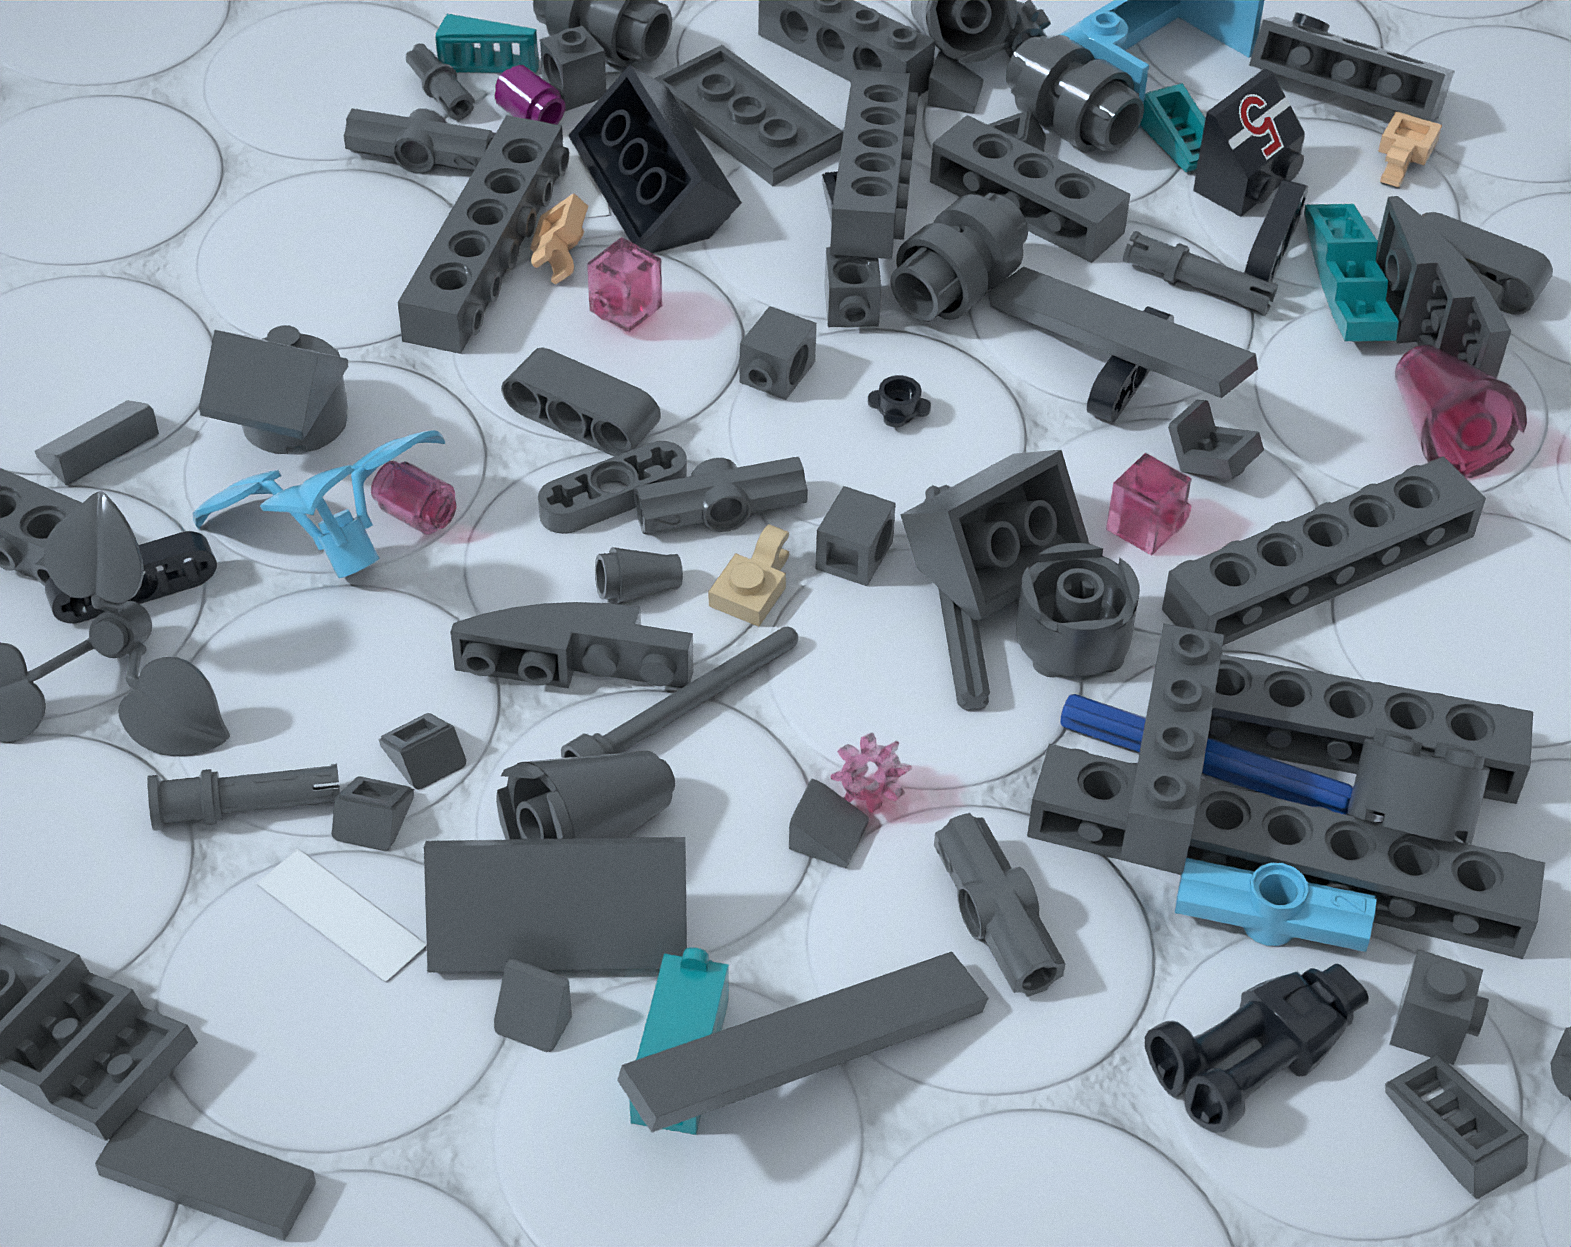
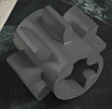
M1027 0L1025 3L1016 2L1017 21L1014 29H1010L1007 38L1003 42L1006 44L1001 49H1005L1010 59L1017 48L1029 38L1047 37L1043 29L1047 28L1051 22L1043 9L1037 10L1032 0Z

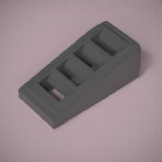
M1439 1054L1385 1083V1093L1455 1179L1474 1198H1481L1526 1170L1528 1165L1529 1136ZM1439 1086L1445 1091L1427 1102L1420 1098ZM1457 1107L1460 1109L1459 1112L1445 1120L1441 1117ZM1474 1129L1478 1131V1133L1467 1139L1462 1137Z

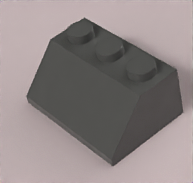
M1062 450L1012 454L900 514L917 568L973 620H983L1019 599L1022 576L1027 566L1030 568L1036 563L1038 555L1047 548L1065 543L1090 544Z

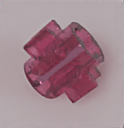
M870 732L861 737V752L850 744L844 745L837 751L846 762L842 769L831 774V779L842 782L847 792L844 799L848 802H852L855 799L866 800L869 812H875L882 806V793L893 801L898 800L905 794L903 788L896 782L900 776L912 770V766L900 763L899 757L895 753L899 747L897 740L887 746L876 745V737L873 732ZM870 761L878 767L874 775L876 781L873 783L865 778L869 769L867 763Z

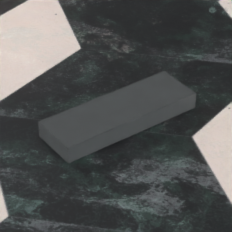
M137 1109L114 1132L95 1162L99 1176L285 1241L316 1184L313 1170Z

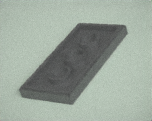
M723 45L654 78L670 89L694 128L772 186L841 150L842 130Z
M685 837L426 841L424 844L427 973L504 971L509 958L546 971L660 969L664 954L683 956L684 950L687 949Z

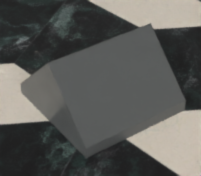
M214 330L199 404L200 416L304 440L349 367L348 359L247 335Z

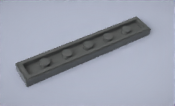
M1024 266L988 292L992 308L1220 398H1223L1258 370L1256 353Z
M951 951L623 1064L617 1081L652 1133L980 1014L985 1008L988 996Z

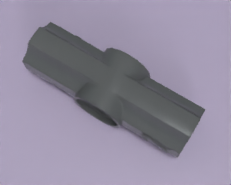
M352 108L346 118V128L343 136L345 149L351 150V152L394 158L399 166L409 172L425 173L433 165L474 171L496 133L487 129L449 124L440 114L429 109H417L412 111L409 117Z
M799 456L737 467L730 459L712 458L696 466L689 477L634 487V501L642 533L702 522L710 530L728 532L746 523L751 513L807 503L808 498L804 468Z
M966 813L951 818L946 826L935 832L934 847L958 889L959 909L967 930L974 939H985L1013 993L1021 992L1028 997L1046 991L1053 982L1063 977L1066 963L1039 917L1038 898L1030 877L1021 867L1012 869L983 817L977 818L972 816L971 813Z

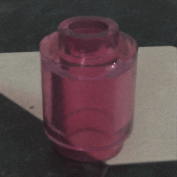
M387 462L379 469L372 482L371 496L378 502L379 508L423 534H432L438 529H443L451 522L455 515L457 504L454 487L410 462Z

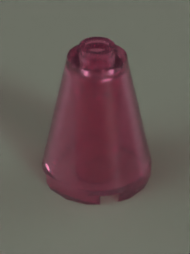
M1432 345L1414 347L1406 352L1398 361L1395 368V381L1423 455L1428 462L1444 456L1465 478H1473L1490 472L1508 459L1515 450L1511 443L1518 430L1524 434L1527 425L1526 405L1513 387Z

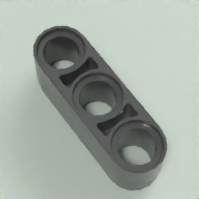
M1427 212L1422 214L1466 259L1472 269L1504 288V296L1500 306V310L1503 312L1517 315L1529 311L1553 276V267L1550 260L1536 249L1442 213Z
M543 347L536 348L501 386L505 401L515 412L611 456H617L635 449L661 418L658 404L644 390Z

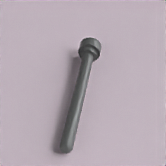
M792 627L780 628L607 734L595 733L591 736L584 733L562 746L561 757L569 758L624 752L794 648L798 643V633Z

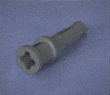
M337 763L331 764V766L219 778L218 771L212 772V769L202 770L199 777L161 780L158 775H150L147 778L152 829L153 831L163 830L166 823L204 819L207 825L217 824V821H222L223 814L334 802L335 797L340 793L339 784L318 787L314 785L339 782Z

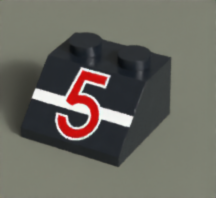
M1264 68L1206 112L1193 191L1240 217L1256 204H1263L1272 192L1280 186L1283 179L1292 181L1300 172L1304 162V156L1301 152L1305 132L1273 72Z

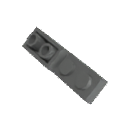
M591 602L527 605L484 613L455 622L450 631L455 670L477 676H493L525 681L533 685H550L569 689L573 673L577 671L590 673L598 677L609 676L646 682L655 686L683 688L691 682L694 672L693 633L641 625V609L638 606Z

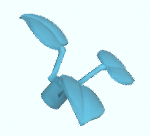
M436 430L419 432L391 440L372 450L353 465L321 472L307 479L302 485L292 486L285 490L274 481L281 477L279 470L256 474L230 485L203 502L192 513L193 522L200 529L212 512L224 509L249 495L272 494V497L260 505L262 511L289 512L313 538L318 550L324 549L337 577L343 578L379 560V556L366 532V529L373 526L367 514L364 494L365 480L379 466L402 454L415 444H445V440L442 434ZM349 474L352 479L357 514L355 518L352 517L349 509L333 515L323 499V496L333 486ZM316 509L323 521L318 523L320 530L306 516V514L313 515Z

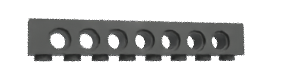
M1049 744L1032 799L1027 837L1120 860L1137 763H1128L1091 754L1081 749H1070ZM1202 778L1194 826L1186 857L1249 871H1256L1260 866L1268 863H1284L1296 868L1309 883L1374 895L1377 900L1373 923L1519 959L1524 958L1538 923L1545 862L1524 858L1515 853L1499 852L1456 840L1448 842L1409 834L1384 827L1382 822L1362 820L1333 812L1327 808L1307 806L1274 798L1265 793L1249 792L1212 783ZM1130 862L1181 875V871Z

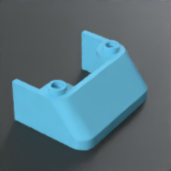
M1113 0L1059 35H1064L1088 49L1093 54L1094 60L1104 59L1129 74L1133 79L1134 91L1139 93V99L1144 104L1149 65L1125 50L1177 18H1180L1250 58L1259 34L1265 0Z

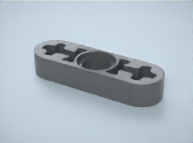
M656 441L546 483L538 493L540 521L546 529L552 532L567 534L636 508L634 501L635 486L687 477L686 453L682 447L673 442ZM609 481H619L628 486L623 491L617 493L605 492L599 488L602 484Z

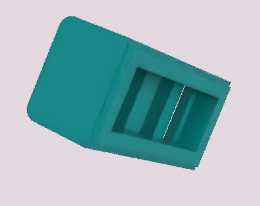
M447 13L436 32L437 58L442 64L452 66L456 73H503L505 70L517 65H524L534 73H537L539 69L537 30L534 28ZM474 43H480V48L475 47ZM494 43H499L500 51H494ZM512 43H519L520 55L513 54Z
M1181 83L1145 93L1144 114L1140 126L1185 172L1197 169L1199 153L1192 155L1190 151L1200 149L1205 117L1184 84ZM1176 127H1181L1182 130L1177 131ZM1190 137L1194 140L1187 143L1183 141V139Z

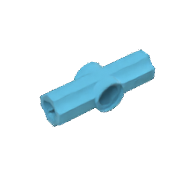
M1186 858L1184 871L1181 872L1175 913L1241 926L1246 934L1255 942L1266 946H1280L1288 943L1295 937L1366 952L1370 942L1377 899H1375L1374 895L1309 883L1301 872L1284 863H1268L1260 866L1256 871H1249Z

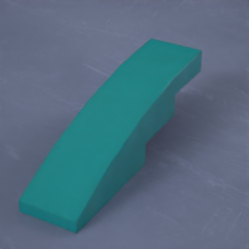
M1305 204L1304 216L1321 286L1344 341H1396L1399 321L1386 301L1388 280L1376 262L1378 241L1354 204Z

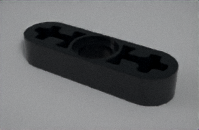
M1285 179L1282 180L1253 243L1244 273L1270 283L1273 282L1299 223L1307 197L1308 185Z
M1149 306L1143 310L1174 323V316ZM1112 355L1093 383L1087 401V413L1110 422H1115L1150 370Z
M185 531L139 545L145 574L143 575L142 584L138 592L128 601L142 604L197 587L207 582L214 575L217 568V561L207 538L198 532ZM191 558L190 561L184 562L185 559ZM162 565L164 570L157 571L156 567ZM51 577L47 580L45 594L53 615L58 620L65 623H80L94 619L105 612L93 607L91 595L84 598L70 597L55 585Z

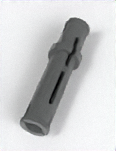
M1138 231L1133 232L1130 237L1133 245L1127 243L1123 256L1124 262L1132 263L1164 275V281L1173 285L1180 281L1259 311L1263 315H1266L1271 307L1268 302H1273L1278 284L1264 281L1190 253L1189 247L1181 243L1174 247L1142 235Z

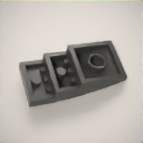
M1389 196L1377 240L1376 262L1388 280L1386 301L1399 321L1396 343L1417 342L1431 377L1452 376L1467 412L1488 410L1511 330L1491 293L1466 259L1428 220L1399 196Z
M0 924V1084L54 1116L107 1141L198 1044V1041L187 1024L143 1007L133 989L90 973L79 954Z

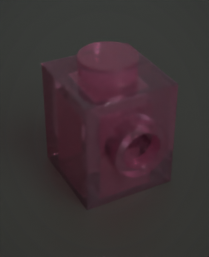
M621 237L587 263L589 311L596 314L600 319L609 321L629 333L662 307L661 258Z
M1145 452L1113 482L1106 530L1152 556L1186 523L1192 508L1191 504L1188 503L1192 478Z

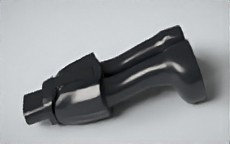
M1333 964L1322 972L1318 969L1310 968L1301 975L1296 971L1272 978L1242 992L1238 1010L1218 1025L1197 1036H1193L1190 1030L1174 1020L1156 1025L1148 1030L1144 1037L1145 1051L1159 1083L1170 1096L1176 1097L1186 1091L1184 1103L1190 1118L1204 1129L1211 1132L1224 1133L1244 1116L1245 1100L1277 1073L1288 1067L1296 1076H1306L1315 1069L1336 1044L1346 1027L1352 1024L1353 1012L1369 1002V996L1363 985L1340 964ZM1255 1039L1262 1045L1252 1054L1226 1070L1214 1068Z

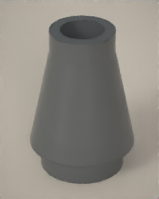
M611 547L609 553H601L596 557L595 581L598 595L601 599H612L615 604L666 589L680 588L682 585L683 570L678 554L664 555Z

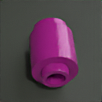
M517 65L507 69L497 79L495 102L510 115L558 125L565 112V102L561 99L560 92L526 66Z

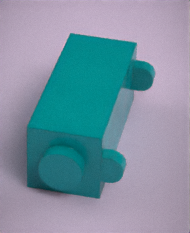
M695 947L685 949L683 956L664 954L636 1060L722 1031L729 1002V964L713 962L709 959L706 951ZM629 1099L630 1124L647 1126ZM701 1115L663 1129L696 1135Z

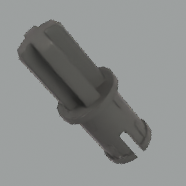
M415 44L413 50L406 53V62L422 80V89L425 94L435 98L451 119L461 120L467 117L474 109L471 103H475V99L458 82L457 73L454 68L448 64H442L424 44Z

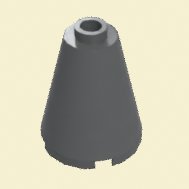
M911 0L910 5L913 18L928 37L935 40L936 47L946 56L963 62L984 61L1000 52L1006 44L1003 42L1007 38L1010 29H1014L1017 21L1016 0Z
M651 751L525 761L503 770L501 776L508 777L506 787L497 790L496 803L499 822L506 840L625 838L670 805L672 792L675 789V778L669 764Z

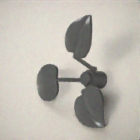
M103 491L92 494L54 527L45 544L44 558L48 574L63 593L73 598H84L91 595L93 607L105 612L98 615L92 621L87 640L30 671H27L25 659L17 647L9 643H0V742H13L23 739L39 727L45 714L46 703L42 691L33 681L46 676L88 651L95 649L98 653L108 658H120L126 654L130 655L126 682L134 690L123 698L119 705L118 713L124 729L135 742L150 751L173 756L194 755L213 749L223 744L230 737V733L221 717L216 695L210 682L195 665L178 657H162L149 662L142 669L140 676H138L141 656L147 651L142 643L149 638L152 631V620L147 610L136 602L128 601L136 595L142 584L144 574L142 554L129 523L116 504Z

